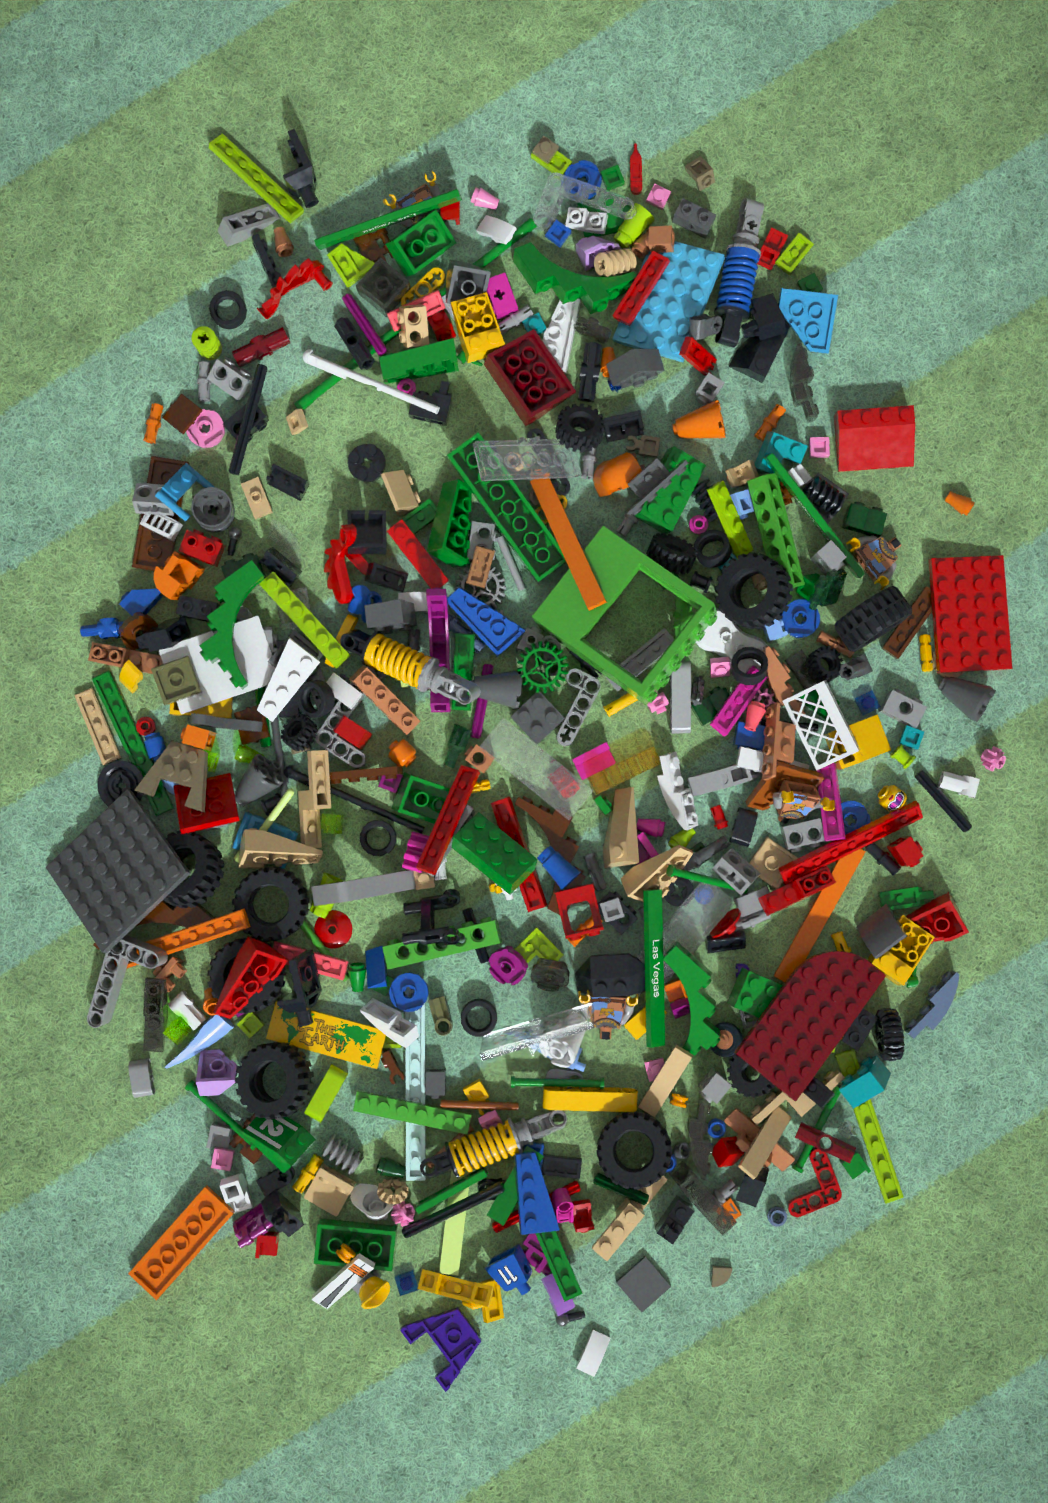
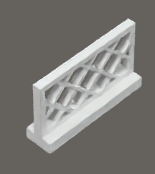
M826 680L783 700L816 770L860 750ZM815 689L819 695L817 704L806 700L808 693ZM805 694L804 699L798 698ZM796 699L803 703L800 711L797 712L791 709L788 702ZM805 703L816 706L813 716L802 713ZM818 707L826 709L828 713L826 721L815 718ZM800 716L811 719L808 729L800 727L798 723ZM814 720L824 723L821 734L810 731ZM827 725L835 727L837 731L835 738L823 735ZM809 733L820 736L817 747L809 745L807 741ZM822 737L833 741L830 752L819 748ZM835 742L843 744L847 752L841 755L832 753ZM821 751L829 754L827 761L819 765L815 758L817 752Z

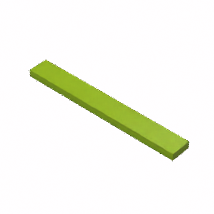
M853 1048L835 1054L840 1072L844 1077L849 1074L853 1076L857 1073L860 1066ZM871 1099L854 1108L853 1111L884 1203L887 1204L904 1198L874 1107Z

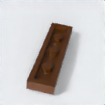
M928 586L923 588L911 605L912 614L896 626L881 648L895 659L900 658L932 612L931 589Z
M401 766L329 772L330 784H341L342 780L348 779L349 783L360 782V778H367V781L379 780V776H385L386 779H396L397 775L403 774V768Z

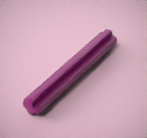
M350 293L342 297L344 304L379 356L386 354L387 349L352 295Z
M484 664L482 675L493 674L494 666ZM477 698L470 735L472 738H481L488 700Z

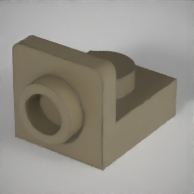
M701 156L685 166L686 172L696 181L699 191L715 183L713 168Z

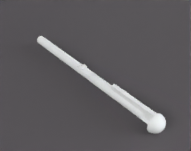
M308 349L303 353V360L307 364L343 379H346L347 376L361 383L378 387L377 391H383L435 414L439 412L440 407L314 355L312 349Z

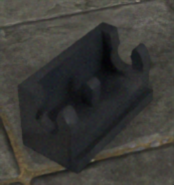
M640 410L603 418L605 419L604 433L607 443L626 439L628 436L644 435V425Z
M273 463L271 467L272 472L270 476L267 475L266 477L267 484L301 501L309 487L308 481Z
M274 547L268 549L264 553L265 556L259 560L260 564H264L286 582L288 587L303 572Z
M762 1168L755 1179H752L745 1173L735 1200L756 1207L765 1187L769 1168Z

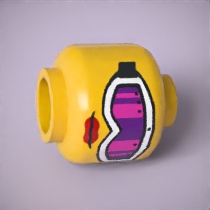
M886 785L878 793L880 806L890 813L907 805L906 793L896 785Z

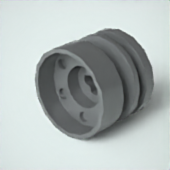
M207 487L196 493L192 500V514L204 530L218 533L225 531L231 526L235 510L230 497L223 490ZM212 508L217 510V515L214 516L212 514Z

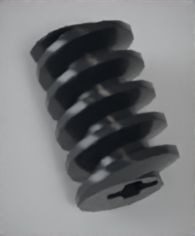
M818 475L809 480L803 489L804 494L809 492L807 495L808 499L815 496L813 503L821 501L819 504L820 508L826 504V512L833 509L832 516L836 515L844 504L845 494L839 493L837 488L833 489L831 484L827 485L826 480H821V477Z
M706 479L695 486L691 496H698L695 502L702 503L699 509H706L703 515H710L707 520L710 523L719 517L707 492V489L713 485L707 486L710 479Z

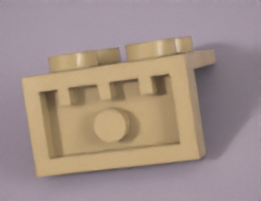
M322 1163L305 1193L304 1199L330 1214L338 1216L356 1182Z

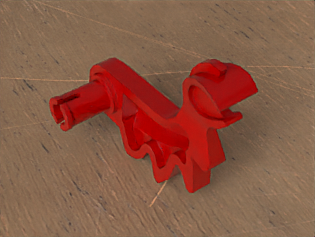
M308 258L299 267L295 264L284 279L282 276L278 278L276 287L270 290L271 298L261 305L262 307L257 308V310L265 319H269L277 310L282 296L290 290L315 280L323 291H327L331 288L333 282L323 273L324 265L319 260L311 261Z
M353 524L341 525L340 538L330 540L332 547L324 551L325 554L329 555V559L324 567V572L330 573L327 587L333 590L335 599L340 604H347L351 602L352 598H355L352 593L344 558L345 550L356 539L357 530Z

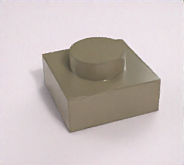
M543 135L533 149L532 154L548 164L559 150V146Z

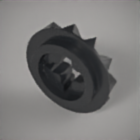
M677 876L676 881L671 882L669 885V892L664 898L673 906H684L693 897V885L688 879ZM674 884L679 888L686 887L681 891L682 899L678 894L671 895L675 891Z

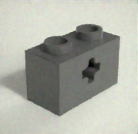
M682 198L672 222L706 239L715 222L716 214Z

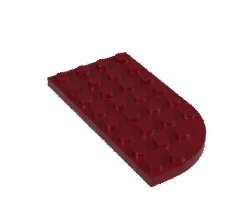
M827 951L808 958L792 972L734 1053L796 1102L886 975L868 960L849 952Z

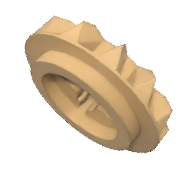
M390 1177L389 1180L383 1179L382 1183L378 1184L377 1195L387 1204H398L407 1198L408 1187L405 1181L400 1182V1178L393 1180ZM391 1187H394V1189H395V1193H394V1194H393L392 1190L390 1189Z

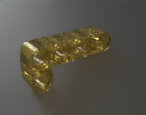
M653 746L588 777L587 780L594 795H597L660 765V758Z

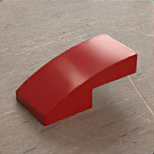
M771 227L760 250L761 257L757 264L771 271L788 235Z

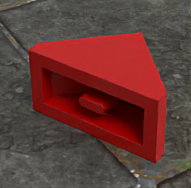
M344 715L333 729V732L363 750L373 735Z

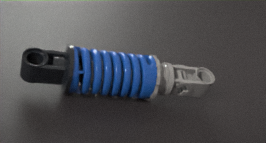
M746 197L740 205L736 233L732 238L733 244L726 247L727 256L725 257L724 270L722 271L719 287L720 291L718 292V306L714 309V315L720 316L722 319V328L716 334L715 342L735 348L738 344L741 322H746L750 318L749 306L751 305L753 285L757 275V263L761 257V251L756 247L759 244L758 232L764 203Z

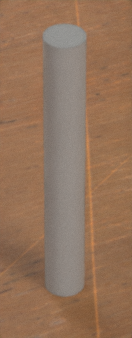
M503 535L497 537L496 540L518 591L525 589V585Z

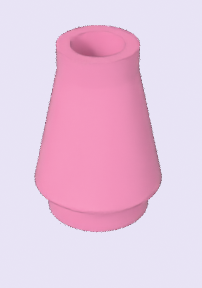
M476 187L471 202L474 203V206L496 210L500 199L494 197L483 188L479 189Z

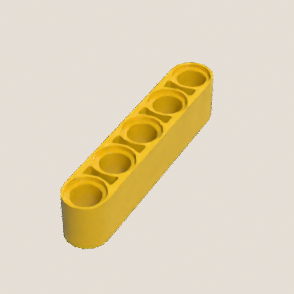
M567 1087L543 1088L542 1107L547 1110L637 1111L638 1090L633 1088L604 1087V1090L595 1087H571L574 1089H567Z

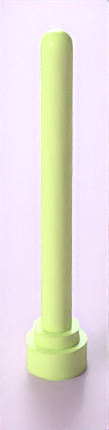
M288 789L259 830L268 831L294 795L293 789ZM240 851L234 857L237 863L239 862Z

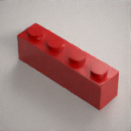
M402 519L386 531L430 589L441 588L449 582L448 578Z

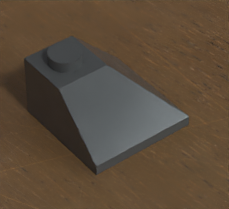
M450 259L446 275V303L451 304L453 301L487 292L491 271L467 262Z

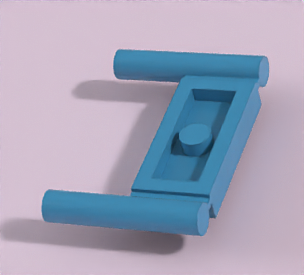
M185 463L157 492L155 497L186 522L190 515L179 507L176 502L196 481L204 488L215 486L189 464Z
M245 812L232 848L239 850L244 830L250 828L259 830L266 819L256 814L252 815L249 812ZM275 822L267 831L296 841L298 836L297 832L291 831V829ZM287 863L282 864V866H281L280 868H284V869H285Z

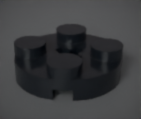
M374 444L359 445L348 455L349 471L359 481L374 482L381 477L385 470V456ZM366 458L367 460H372L369 468L362 466Z

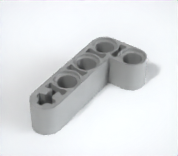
M686 656L682 659L680 668L676 672L673 671L670 675L671 734L691 733V662L689 657Z
M576 668L569 670V673L566 675V682L569 686L579 690V693L556 737L558 744L564 747L571 745L601 687L598 679ZM572 673H576L579 675L580 680L577 683H573L570 681L569 676ZM594 682L597 685L596 691H588L586 684ZM578 700H587L588 707L585 709L580 708L577 704ZM577 716L579 724L576 726L571 725L569 718ZM566 725L569 729L576 731L575 733L571 731L568 735L570 741L566 740L564 743L560 735L566 733L567 729L564 728Z

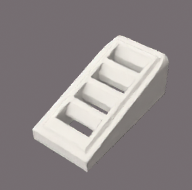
M151 514L143 516L140 525L173 542L183 526L180 522L166 515L155 514L150 524H147L146 522ZM159 517L160 520H159L157 526L154 527L153 525L155 524L157 518ZM164 520L167 521L163 530H160ZM170 523L173 524L169 533H166Z

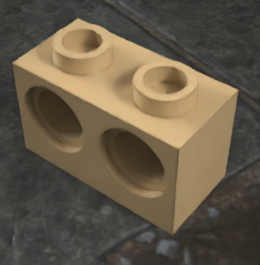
M422 304L399 306L400 312H397L398 323L401 324V331L399 332L400 343H403V346L407 348L428 345L429 334L426 306ZM414 311L415 318L414 320L409 321L408 315L410 312ZM416 331L417 337L411 341L410 334Z

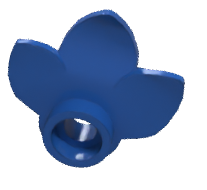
M357 585L351 588L355 598L349 602L348 611L356 615L361 614L363 623H366L364 605L381 603L382 598L380 594L370 591L366 586Z

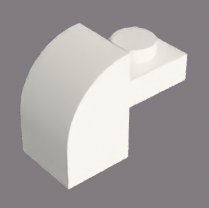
M242 1173L221 1179L219 1186L225 1203L230 1202L235 1213L253 1208V1202L247 1188L248 1184Z

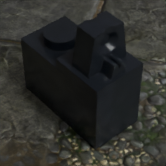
M774 294L752 299V308H750L749 312L752 320L741 325L743 337L758 336L761 341L784 334L785 319Z
M441 381L440 390H435L432 396L425 391L413 392L414 397L440 407L438 414L411 404L409 417L447 426L452 405V393H448L449 382Z
M185 616L163 621L158 626L152 627L144 634L136 637V641L140 649L149 648V651L152 652L175 646L189 636L191 632Z
M277 1189L261 1201L266 1219L280 1233L283 1232L290 1237L304 1226L300 1211Z
M676 1195L656 1224V1233L673 1245L695 1212L693 1206Z

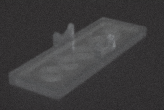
M540 436L534 438L521 437L518 440L476 441L473 443L481 481L579 477L581 470L577 453L572 451L573 448L566 449L565 444L561 445L559 443L560 439H540Z
M504 717L479 746L483 752L568 821L593 792L589 786Z
M701 882L664 924L663 956L676 941L693 955L697 948L705 941L708 934L736 902L719 887ZM644 949L636 957L643 963H645ZM664 961L665 985L675 972Z
M592 1003L491 1032L482 1037L479 1053L481 1060L484 1061L525 1048H529L532 1057L539 1049L551 1051L549 1041L594 1028V1006Z

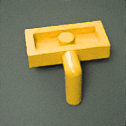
M493 1278L478 1282L494 1287L489 1307L462 1301L464 1306L473 1310L482 1307L483 1321L485 1323L504 1318L500 1285Z

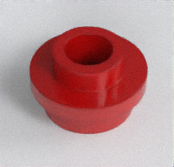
M142 717L137 721L136 729L139 734L146 736L154 733L156 724L153 719ZM144 723H148V729L146 730L142 727Z

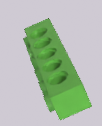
M775 473L766 474L747 481L766 556L785 567L786 573L791 577V580L788 582L793 584V588L805 585L777 475Z
M491 917L480 919L481 923L473 924V921L462 923V927L456 929L464 934V943L446 944L445 947H440L438 943L427 944L428 949L426 952L420 950L419 943L404 945L403 941L399 942L398 939L387 941L388 945L382 947L387 969L499 944L502 942L497 919L492 920ZM477 928L482 929L484 932V937L481 939L475 936ZM402 946H406L409 949L408 956H404L401 953Z

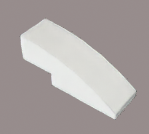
M374 998L360 1009V1012L377 1029L405 1048L419 1037L417 1025L402 1018L400 1011Z

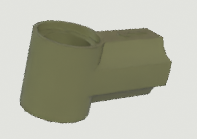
M445 996L428 1000L436 1033L441 1036L448 1035L453 1029V1023ZM441 1021H446L449 1024L448 1031L444 1032L439 1029Z

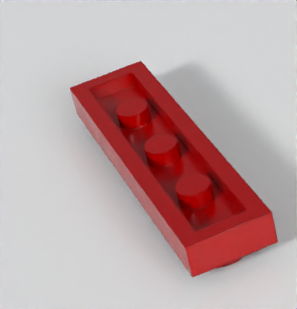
M655 251L651 252L612 315L614 319L630 327L670 263L669 258Z

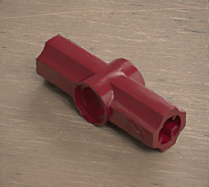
M282 327L267 335H258L252 338L249 344L232 351V354L241 368L257 359L263 360V357L271 356L274 351L291 342Z
M801 1122L795 1136L796 1139L848 1163L851 1162L856 1150L855 1146ZM828 1137L831 1140V1145L828 1148L822 1147L820 1145L821 1138Z

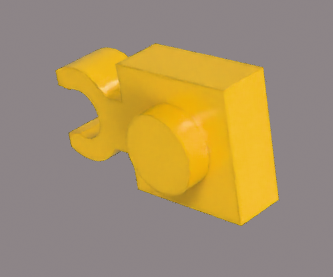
M480 1079L463 1088L469 1101H489L486 1100L490 1097L489 1093ZM478 1109L480 1115L483 1116V1115H484L483 1109Z

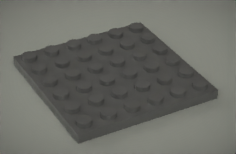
M129 789L120 795L46 866L51 877L102 953H108L191 874L134 793Z

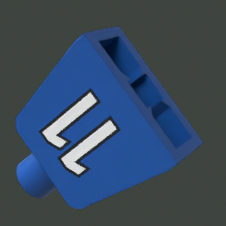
M520 1244L494 1256L485 1267V1270L504 1291L508 1292L517 1288L521 1295H525L530 1291L531 1287L527 1281L532 1274V1268Z

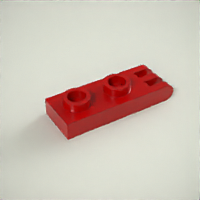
M685 337L679 355L704 376H707L708 372L712 374L708 369L713 371L714 366L711 363L716 364L717 359L694 338Z

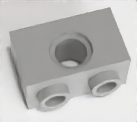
M899 689L888 691L879 712L905 725L917 728L927 706L923 705V701L912 697L910 699L906 697V693ZM901 703H905L907 706L905 713L899 708Z

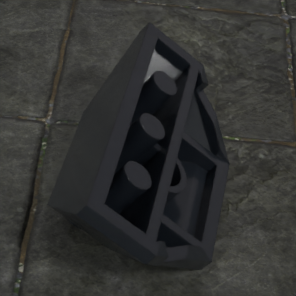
M630 953L590 955L575 972L577 991L587 994V990H589L590 996L593 998L632 996L645 991V963Z

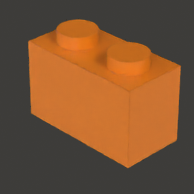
M187 724L186 728L182 730L181 739H183V744L212 751L217 733Z

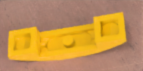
M422 1269L417 1289L489 1307L494 1287Z

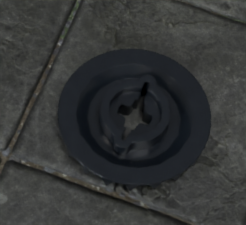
M115 761L105 766L99 775L97 783L98 793L102 801L109 807L127 789L134 793L139 802L142 801L141 799L144 794L135 791L144 778L142 771L136 765L127 761ZM122 780L126 784V788H123V791L118 786L119 783H122Z

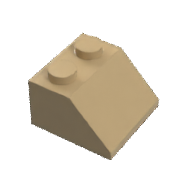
M404 470L381 474L398 517L418 507V503L421 501L417 491L413 492L411 489V485L414 484L410 474L406 475Z

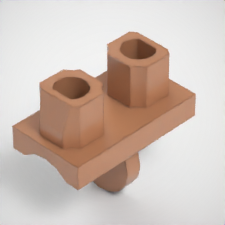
M172 957L170 960L167 959L164 965L156 967L153 974L157 977L152 981L151 985L165 992H171L175 987V983L169 979L172 974L177 978H181L187 972V969L181 964L183 961L179 957Z

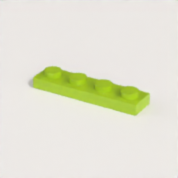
M724 480L717 482L707 489V492L738 559V555H747L753 550V547Z

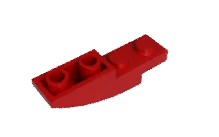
M825 866L761 896L758 900L766 916H769L835 884L836 881L828 866Z

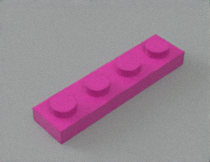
M754 666L749 667L746 671L747 674L759 672ZM767 677L755 685L738 683L709 725L721 735H728Z
M832 763L816 770V772L822 773L825 778L818 786L820 797L835 800L834 810L826 811L821 808L824 840L826 842L846 839L836 764Z

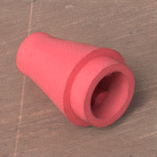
M757 701L750 702V705L747 706L745 729L756 731L759 722L766 712L764 704Z

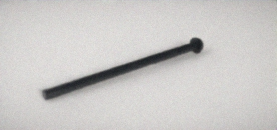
M288 765L284 769L286 778H291L309 786V776L295 770V765ZM330 785V794L358 805L363 810H369L416 832L423 833L425 827Z

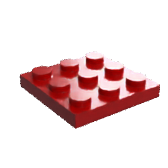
M231 773L207 778L205 813L185 806L191 788L183 785L173 786L181 834L240 821Z

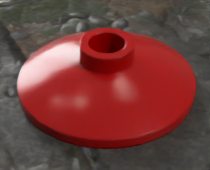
M738 908L728 911L720 921L714 924L710 935L713 938H717L726 933H733L737 928L736 923L741 916V911Z
M331 910L326 918L318 917L315 922L314 933L327 948H340L352 936V923L349 917L341 911ZM331 926L336 928L335 933H330L329 928Z

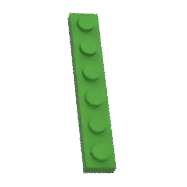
M357 1091L353 1108L355 1112L467 1135L472 1115L470 1113L363 1091Z

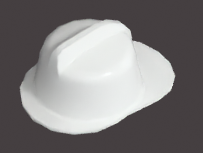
M360 1183L351 1192L350 1198L354 1206L361 1210L370 1220H386L388 1213L393 1208V1204H387L378 1197L377 1185Z

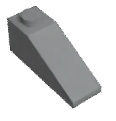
M267 203L223 217L218 233L228 247L243 242L279 220L280 217L275 209Z

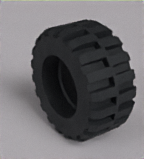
M749 552L748 556L746 554L738 555L737 560L731 559L729 561L730 565L722 568L721 571L723 573L721 576L718 575L716 580L719 584L715 586V592L718 593L715 599L716 603L720 604L719 610L721 613L725 614V617L733 623L749 629H763L764 625H773V620L779 621L783 617L781 613L783 611L787 612L789 608L787 603L788 601L791 602L793 597L790 595V591H793V584L788 582L791 580V577L786 573L785 567L774 559L755 552ZM756 574L764 575L767 581V592L764 599L755 607L745 608L741 601V589L744 583Z
M890 586L865 600L841 617L835 623V630L848 650L855 652L906 620L912 614V608L898 587Z
M177 831V834L172 832L167 835L166 840L181 860L186 856L195 854L196 866L192 875L185 882L180 883L163 901L175 907L187 908L189 906L193 908L198 906V903L203 904L206 902L208 896L212 897L215 894L214 890L216 887L219 888L221 884L219 880L224 875L222 871L224 861L221 859L222 854L217 849V846L202 835L195 832L181 834L180 831Z
M266 867L252 871L239 882V887L235 889L234 893L236 895L232 899L234 910L232 911L235 912L245 908L251 927L244 929L243 932L247 935H252V938L256 940L261 939L265 942L284 939L295 933L304 923L306 915H308L309 898H307L308 891L306 887L302 885L300 878H297L293 872L287 871L284 868ZM263 887H279L288 897V911L277 922H266L255 913L253 906L254 897Z
M247 938L235 939L233 942L224 944V947L218 949L215 953L216 957L211 959L210 965L212 966L211 970H208L207 976H210L208 986L212 987L213 992L211 994L214 998L219 999L236 956ZM283 968L278 977L273 981L270 979L262 987L263 990L259 994L256 992L250 997L248 1004L238 1013L261 1011L266 1009L267 1006L272 1005L275 999L282 993L281 988L285 986L284 975H286V969Z
M275 1042L258 1045L256 1048L248 1051V1056H243L240 1061L242 1066H238L236 1073H239V1075L235 1078V1084H238L236 1093L242 1098L240 1102L242 1105L248 1106L246 1110L249 1113H255V1116L258 1118L276 1119L297 1113L298 1109H302L305 1106L304 1101L309 1100L311 1096L309 1090L313 1089L314 1083L311 1082L314 1072H310L309 1067L312 1065L309 1060L306 1061L304 1059L306 1055L303 1051L298 1052V1047L289 1045V1043ZM271 1062L280 1064L287 1077L285 1092L279 1099L270 1097L263 1086V1073Z
M636 1111L626 1112L610 1120L602 1129L597 1141L598 1163L606 1177H609L616 1185L619 1184L626 1189L649 1187L660 1180L668 1169L672 1156L671 1139L666 1128L651 1115ZM630 1131H638L645 1134L653 1146V1155L650 1162L639 1169H631L624 1166L616 1154V1145L619 1138Z

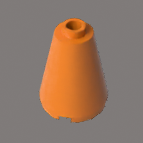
M715 400L675 419V423L672 424L674 435H678L679 438H726L719 400Z

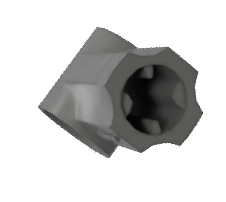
M866 654L841 665L839 671L841 678H845L847 681L873 672Z

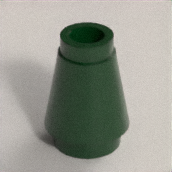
M380 1157L376 1168V1173H380V1176L403 1178L406 1171L405 1166L388 1157Z

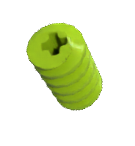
M206 326L198 327L193 331L191 340L199 354L207 360L217 359L222 353V345L215 332Z

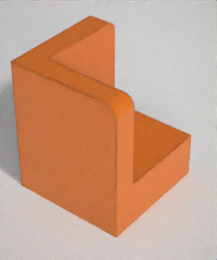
M679 977L664 983V990L669 1002L683 997L688 998Z

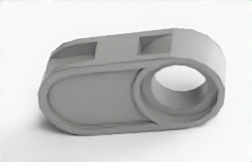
M562 1068L549 1069L546 1073V1079H569L572 1075H577L580 1079L584 1078L578 1071Z

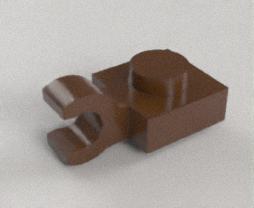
M391 1049L383 1051L381 1061L384 1067L389 1068L391 1071L390 1082L393 1085L396 1083L394 1080L395 1075H399L404 1080L405 1075L400 1070Z

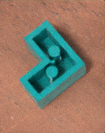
M767 431L754 463L755 467L769 474L774 473L763 458L768 453H774L780 463H782L784 458L801 464L808 446L778 433Z
M877 1055L872 1058H865L860 1063L861 1066L856 1074L853 1076L849 1074L841 1081L842 1084L839 1091L853 1109L883 1092L887 1086L891 1073Z

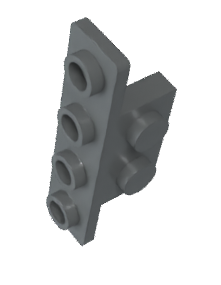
M655 458L627 484L638 496L639 500L625 512L629 516L639 513L643 509L642 504L646 501L651 502L658 495L656 492L661 487L663 489L668 487L672 483L671 478L676 474L678 476L687 469L685 467L688 464L687 460L683 459L669 472L658 458Z

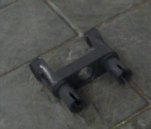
M448 889L444 891L443 895L424 897L417 902L404 903L403 910L405 915L421 913V926L419 931L402 933L403 944L421 943L427 945L444 942L447 945H455L459 943L460 932L456 928H449V926L435 928V910L453 908L459 904L460 892L455 889ZM448 897H455L456 899L450 900V899H447V898H448Z

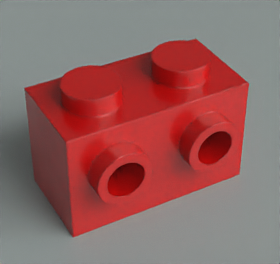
M193 529V532L186 530L179 552L218 567L226 546L221 543V539L214 536L207 538L203 532Z
M902 836L886 846L899 866L914 867L921 862L919 859L924 856L921 852L923 848L911 836Z

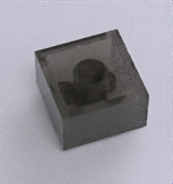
M381 257L356 285L358 294L385 317H387L386 313L394 310L401 302L402 297L411 289L410 282Z

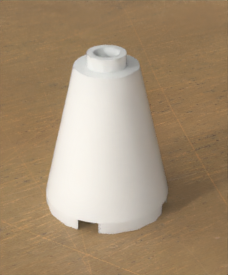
M572 1014L542 1038L539 1043L540 1050L545 1058L548 1055L552 1059L551 1063L567 1068L574 1063L587 1028V1021L584 1016Z

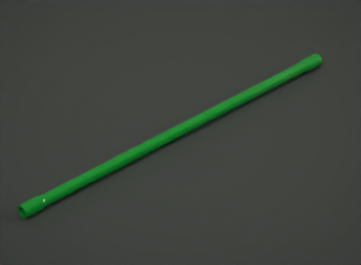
M529 218L517 227L512 239L507 244H497L474 262L473 265L484 268L519 239L537 227L536 223L532 218ZM446 285L439 290L441 297L446 295ZM390 328L380 336L383 344L386 345L399 335L401 329L394 332ZM370 344L367 349L373 355L376 351ZM352 358L343 367L354 370L358 367V364ZM332 374L293 404L296 408L304 411L318 397L343 378Z

